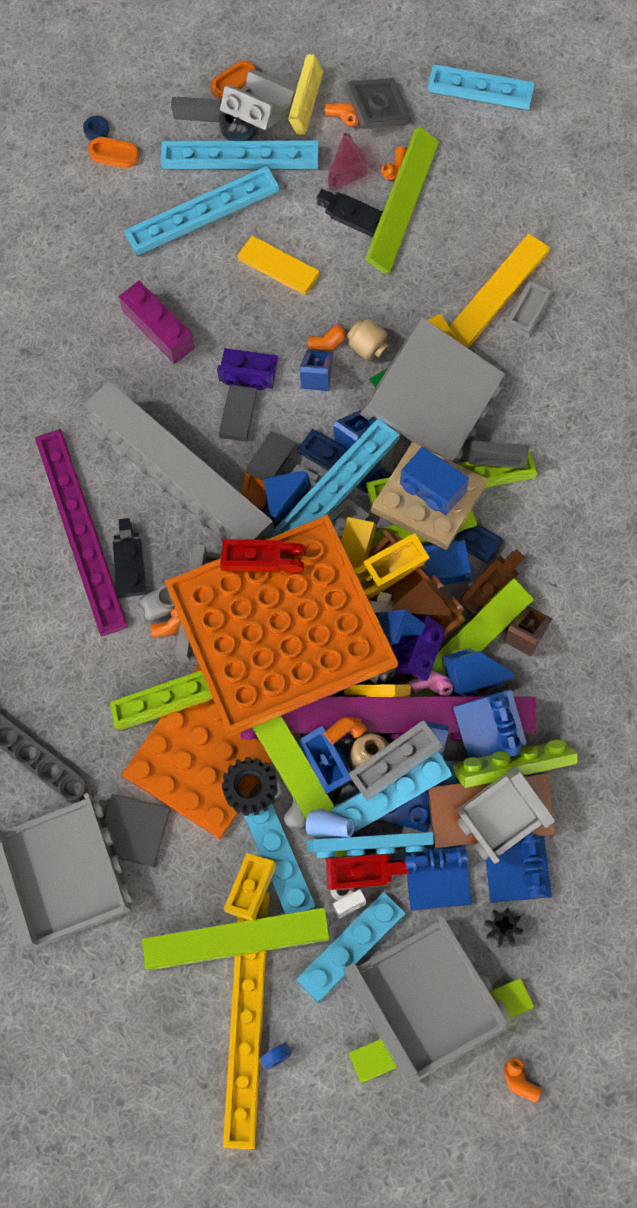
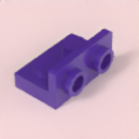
M224 348L221 365H218L217 368L219 381L228 386L243 384L249 385L251 388H257V390L273 389L279 361L278 355Z
M421 615L415 617L425 624L422 635L402 636L399 643L392 645L391 649L398 661L395 674H412L421 681H427L444 637L445 628L429 616Z

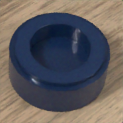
M91 116L83 124L84 135L90 141L97 137H107L109 135L108 121L102 116Z

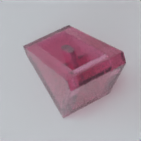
M344 132L328 175L329 190L332 191L367 176V162L349 133Z

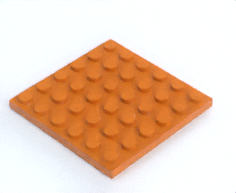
M328 515L266 539L305 545L306 551L304 556L292 557L282 554V559H295L304 563V571L300 573H286L284 571H221L220 558L164 581L229 737L398 667V661Z

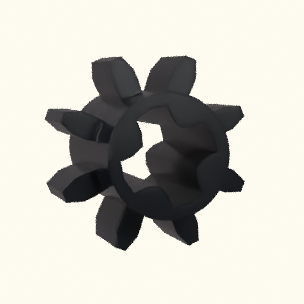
M508 907L502 914H499L494 909L492 911L494 920H485L484 923L486 927L491 928V932L487 934L486 938L491 939L494 937L497 939V946L499 948L503 941L507 940L513 946L515 944L513 934L522 935L523 933L521 928L516 927V923L519 922L521 917L516 916L513 918L509 914L510 909ZM502 920L507 921V927L512 929L507 930L505 934H501L500 928L495 926L500 925Z

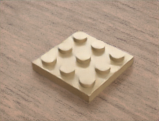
M412 442L373 503L371 513L411 533H415L417 536L447 551L485 489L488 479L432 452L469 477L467 492L446 516L440 511H434L427 506L424 500L416 495L407 493L402 485H400L402 468L422 447Z

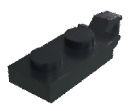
M324 189L320 190L316 197L317 205L326 208L325 213L330 216V219L370 237L374 236L383 211L339 192H336L334 195L332 192Z
M130 518L118 519L120 535L113 536L118 598L146 595L144 558L139 533H133Z

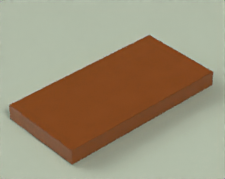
M549 773L523 775L553 817ZM461 783L435 785L428 789L434 848L478 843L472 833L466 836L456 821L461 817L455 809L491 783L464 788ZM554 823L547 828L541 825L530 834H536V836L555 834Z

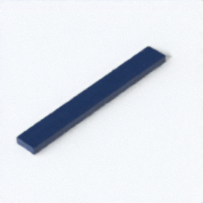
M312 428L297 449V453L329 471L349 449ZM381 469L382 471L370 481L389 478L392 474ZM366 484L361 488L356 486V488L368 494ZM478 524L458 532L454 538L457 541L465 540L467 552L486 564L490 563L504 540Z

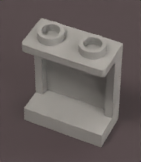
M252 69L248 72L245 87L241 89L231 85L224 87L220 110L267 130L289 115L297 88Z
M515 767L455 809L461 817L456 821L466 836L472 833L477 839L478 843L473 846L484 861L490 857L494 864L500 861L498 856L541 825L547 828L555 822L521 772Z

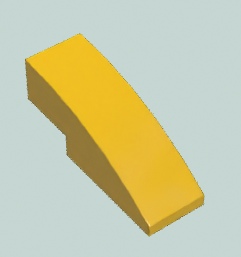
M413 533L363 561L364 564L354 569L369 600L428 561L430 557L417 535Z

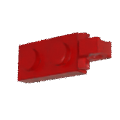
M373 853L359 856L326 858L327 889L330 890L388 885V882H392V875L408 874L406 861L391 860V854Z

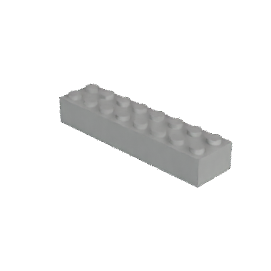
M108 381L85 402L89 413L87 418L93 424L92 431L101 440L107 438L112 443L111 447L119 456L123 457L126 455L132 460L130 463L140 474L146 472L151 477L150 481L158 490L163 491L165 489L168 491L175 505L180 509L186 507L192 512L190 516L198 525L203 526L205 524L212 530L210 532L211 535L220 544L223 543L224 539L264 540L274 530L273 521L113 383Z

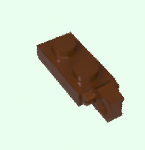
M517 549L514 552L512 551L505 559L500 555L489 564L457 601L473 617L511 579L515 578L517 580L519 573L515 568L525 556Z

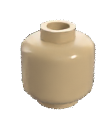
M371 319L357 321L347 335V338L350 339L349 347L365 360H371L375 356L381 358L389 347L386 343L388 339L387 331Z
M373 733L363 734L358 737L349 755L351 768L354 770L388 746L389 743L385 738Z

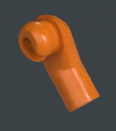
M325 103L326 117L339 116L349 127L356 126L359 123L354 108L350 103Z
M396 147L395 162L388 163V166L384 164L381 167V174L384 179L389 181L396 179L407 151L406 147Z
M337 324L323 337L309 336L308 349L321 351L335 350L346 337L345 328Z
M175 607L171 609L172 618L167 622L150 624L152 638L175 635L179 632L181 621Z
M349 716L339 719L323 734L334 745L349 731L354 738H358L367 728L362 724L360 717Z
M516 1057L509 1059L505 1063L503 1070L508 1089L519 1096L537 1103L542 1088L526 1080L522 1060Z

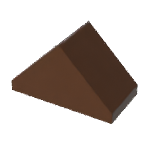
M425 579L392 606V611L407 610L414 616L427 615L431 619L455 621L456 616Z
M527 606L510 625L505 643L532 656L552 618Z

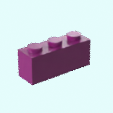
M140 280L118 296L124 314L173 364H176L195 348L192 333Z

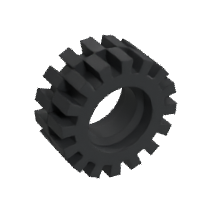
M245 757L246 760L242 762L238 759L235 761L236 764L234 766L230 765L227 768L228 772L223 775L222 790L228 805L234 808L235 812H243L246 816H249V813L259 815V811H267L269 809L268 806L270 804L273 805L275 802V795L278 792L275 773L266 762L262 763L261 759L251 760V757ZM246 776H255L262 783L260 792L254 797H245L238 790L239 782Z

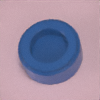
M285 1042L264 1054L259 1060L264 1069L269 1070L290 1057L292 1051Z

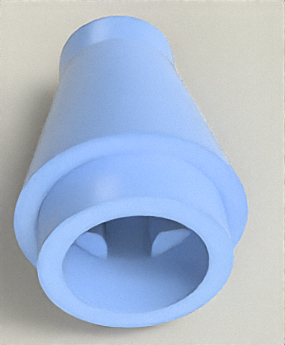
M318 808L316 811L312 810L309 812L306 819V831L309 835H313L315 839L351 837L354 831L353 819Z

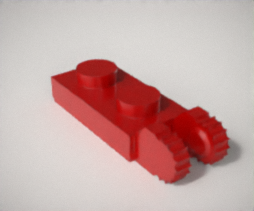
M224 539L220 568L221 571H284L286 573H300L304 571V563L295 559H282V554L292 557L304 556L306 547L300 543L282 542V540Z

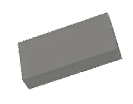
M528 280L505 322V327L530 337L553 295V290Z

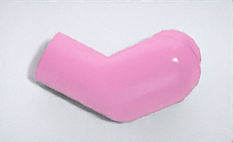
M432 670L427 681H421L416 677L407 682L408 685H411V692L414 695L425 689H430L441 696H449L454 689L447 676Z

